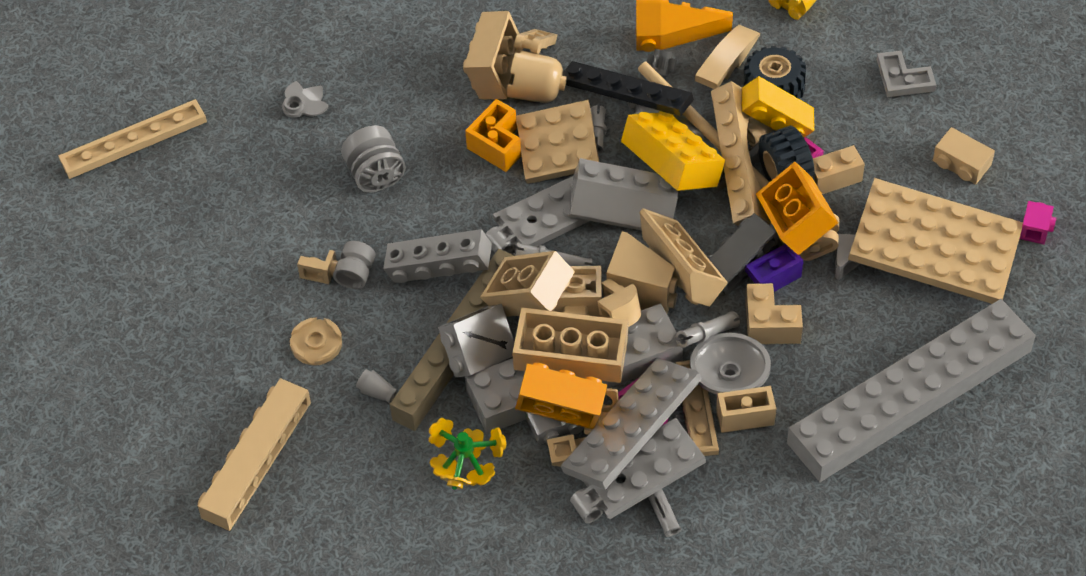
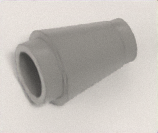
M365 369L356 384V388L360 390L361 394L391 403L397 393V389L374 370L369 371Z

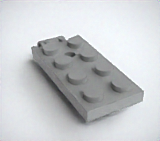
M573 176L494 213L492 218L499 227H493L485 234L492 243V251L496 253L498 249H501L511 254L517 242L538 247L589 222V220L569 217ZM527 220H535L536 222L529 223Z
M674 418L662 425L617 477H625V482L617 483L616 477L605 490L582 481L588 488L575 492L570 498V502L585 523L597 520L603 514V510L606 517L612 519L706 463V459L677 418Z

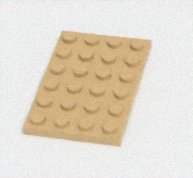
M874 178L848 260L993 304L1000 299L1003 300L1023 222Z

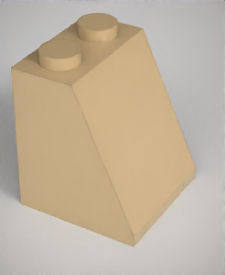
M622 231L607 270V279H612L624 288L631 284L635 285L641 310L661 304L666 314H668L669 308L674 309L678 293H675L678 285V279L675 278V267L633 236Z

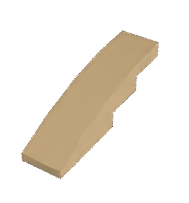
M737 25L709 55L696 73L695 81L713 89L718 88L724 79L728 80L736 67H740L759 38L760 33L742 25Z

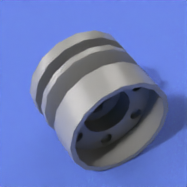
M374 125L359 129L351 134L342 145L341 153L343 159L351 170L358 188L363 192L374 193L393 186L404 175L406 169L405 162L400 156L399 150L395 147L389 131L382 126Z

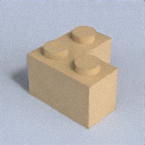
M773 283L747 284L745 298L747 336L761 344H801L803 330L801 305H775Z

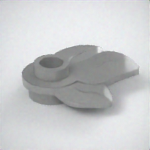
M295 81L285 90L286 98L282 104V109L288 117L297 118L302 115L317 116L328 109V104L321 101L323 98L322 86L303 89Z

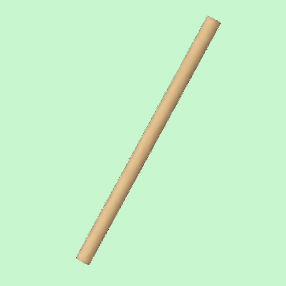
M647 62L639 66L638 71L648 81L672 87ZM690 105L682 115L721 152L718 131ZM753 167L757 181L762 189L769 181Z

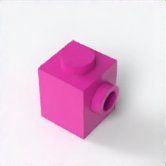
M1028 201L1019 239L1045 245L1048 232L1053 233L1056 223V217H1052L1054 206Z

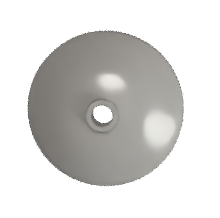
M720 333L709 337L707 341L699 343L695 347L690 358V369L700 372L702 380L698 384L702 388L717 394L761 387L769 377L771 360L765 347L757 340L738 333Z

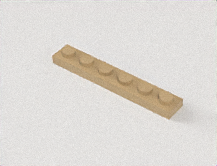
M195 99L59 155V160L68 178L71 179L206 123V116Z

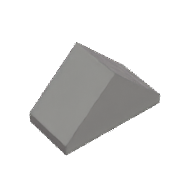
M838 234L839 243L838 248L835 250V278L838 281L860 265V263L848 260L856 235Z

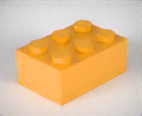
M793 162L756 193L780 239L797 255H800L839 223L813 178L796 162Z
M542 363L527 364L515 409L594 429L600 417L607 384H603L600 379L595 377H586V379L577 377L575 373L568 370H559V372L550 370L547 365Z

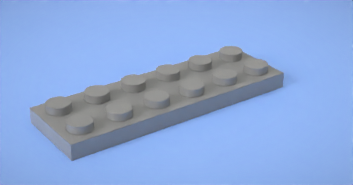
M656 358L562 463L563 473L606 490L702 380L700 372Z

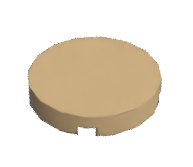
M317 317L306 319L300 322L291 333V351L295 358L305 364L322 365L332 361L339 354L342 347L341 331L329 319L317 320Z

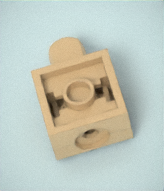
M570 266L575 272L569 280V286L562 292L557 301V306L552 311L600 317L597 301L602 299L601 266Z

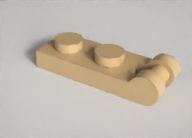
M537 29L526 31L516 36L514 48L520 50L526 48L530 49L532 53L539 54L542 48L547 49L548 46L556 44L558 34Z

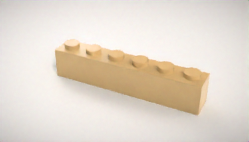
M281 378L275 387L272 386L269 389L263 406L256 409L252 423L242 431L239 443L235 449L229 451L226 463L221 471L218 470L214 474L212 485L208 491L200 496L198 509L201 519L228 531L232 529L311 404L307 389Z

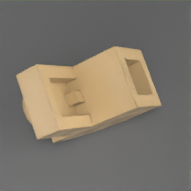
M612 279L601 282L604 298L597 301L600 317L628 320V327L635 324L641 316L635 285L631 284L624 288Z

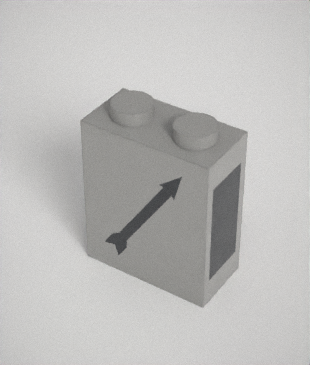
M502 304L486 306L438 327L441 342L447 352L449 365L455 378L473 375L513 357L515 342Z

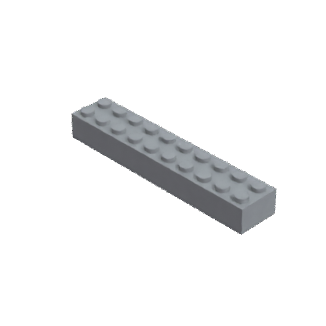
M1000 299L790 426L787 444L816 479L822 482L1030 353L1036 335Z

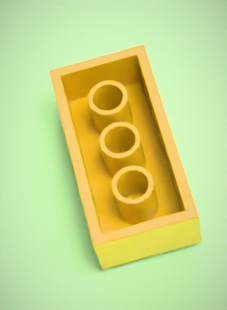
M662 111L658 113L640 112L639 114L628 115L621 142L673 188L680 191L718 187L725 159L714 148L709 147L703 142L700 136L690 131L687 125L678 121L673 114Z

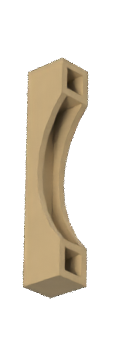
M731 81L712 90L711 95L721 155L725 159L723 167L733 224L739 226L745 218H750L755 213L769 225L771 221L756 196V193L761 188L755 176L748 151L747 126L750 116L742 112V87Z

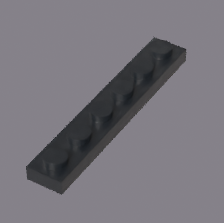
M572 61L567 66L562 75L567 76V86L677 116H682L694 100L692 92Z

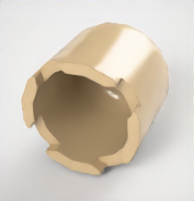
M517 49L510 70V74H514L512 85L508 84L507 97L540 103L553 101L557 97L559 90L564 91L567 76H562L563 68L561 63L549 56Z

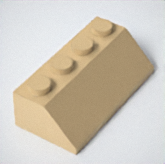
M642 208L640 211L642 237L648 244L649 249L675 267V278L678 279L677 286L685 291L687 300L695 305L703 304L710 307L728 282L678 220Z

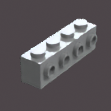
M482 229L388 243L383 269L394 283H405L406 281L420 279L427 280L433 277L488 270L492 243Z

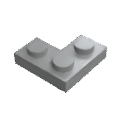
M902 51L877 53L876 60L887 97L934 92L936 90V82L931 66L907 69Z

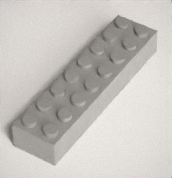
M661 304L642 310L639 320L628 327V342L621 383L640 377L656 358L672 363L682 361L683 348L676 342L681 339H675L677 332ZM513 358L473 375L465 376L466 392L486 434L491 433V430L496 427L502 429L526 420L525 412L515 409L525 371L514 370ZM602 381L603 384H607V388L621 384Z

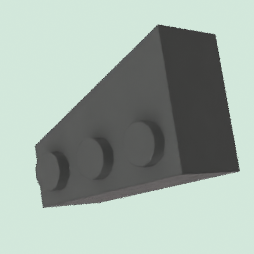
M755 213L750 218H745L740 223L738 230L732 236L726 237L721 243L720 248L714 254L708 256V259L728 282L721 291L726 296L750 278L745 272V265L782 246L777 232Z

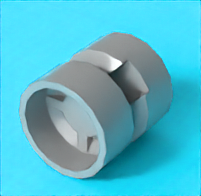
M347 242L343 247L340 260L337 262L333 273L335 281L346 288L362 289L366 284L369 269L372 267L376 257L374 249L363 242Z

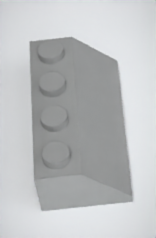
M580 158L573 176L569 217L642 231L640 220L642 208L673 219L678 191L657 173Z

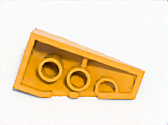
M636 0V51L652 52L655 49L663 50L732 31L733 12L710 7L697 9L690 7V3L686 2L678 5L669 3V0Z

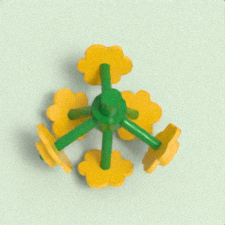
M440 418L436 423H433L429 428V434L431 435L429 442L439 448L445 444L446 440L454 443L455 448L448 458L444 454L431 458L430 465L434 468L433 473L439 476L440 479L447 481V486L452 487L453 490L463 489V485L474 486L476 484L485 485L488 483L491 477L495 475V466L493 463H487L484 466L482 464L479 465L476 459L481 455V450L490 446L494 457L503 456V450L506 449V438L501 433V429L499 427L492 429L490 440L483 441L484 433L480 429L472 431L466 428L456 438L452 436L453 422L451 420ZM464 458H469L475 468L466 476L469 481L460 478Z

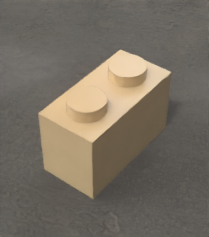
M951 127L935 146L933 161L939 167L956 173L961 179L977 184L992 165L995 150Z
M854 145L813 158L814 181L822 194L862 182L865 164Z
M771 386L717 393L716 412L721 433L773 426L775 424L776 405Z

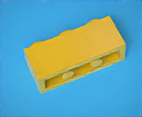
M760 76L742 87L743 113L774 130L791 125L803 137L814 132V107Z

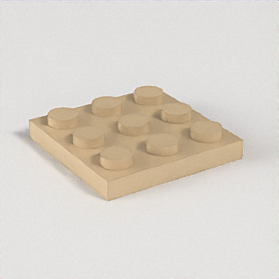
M589 100L516 116L526 183H535L572 175L575 173L580 158L599 162Z

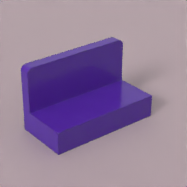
M784 244L745 265V272L755 284L773 283L775 292L802 277L803 259L789 246Z

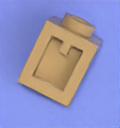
M329 250L325 261L316 257L300 256L297 263L300 278L329 284L338 262L335 251Z

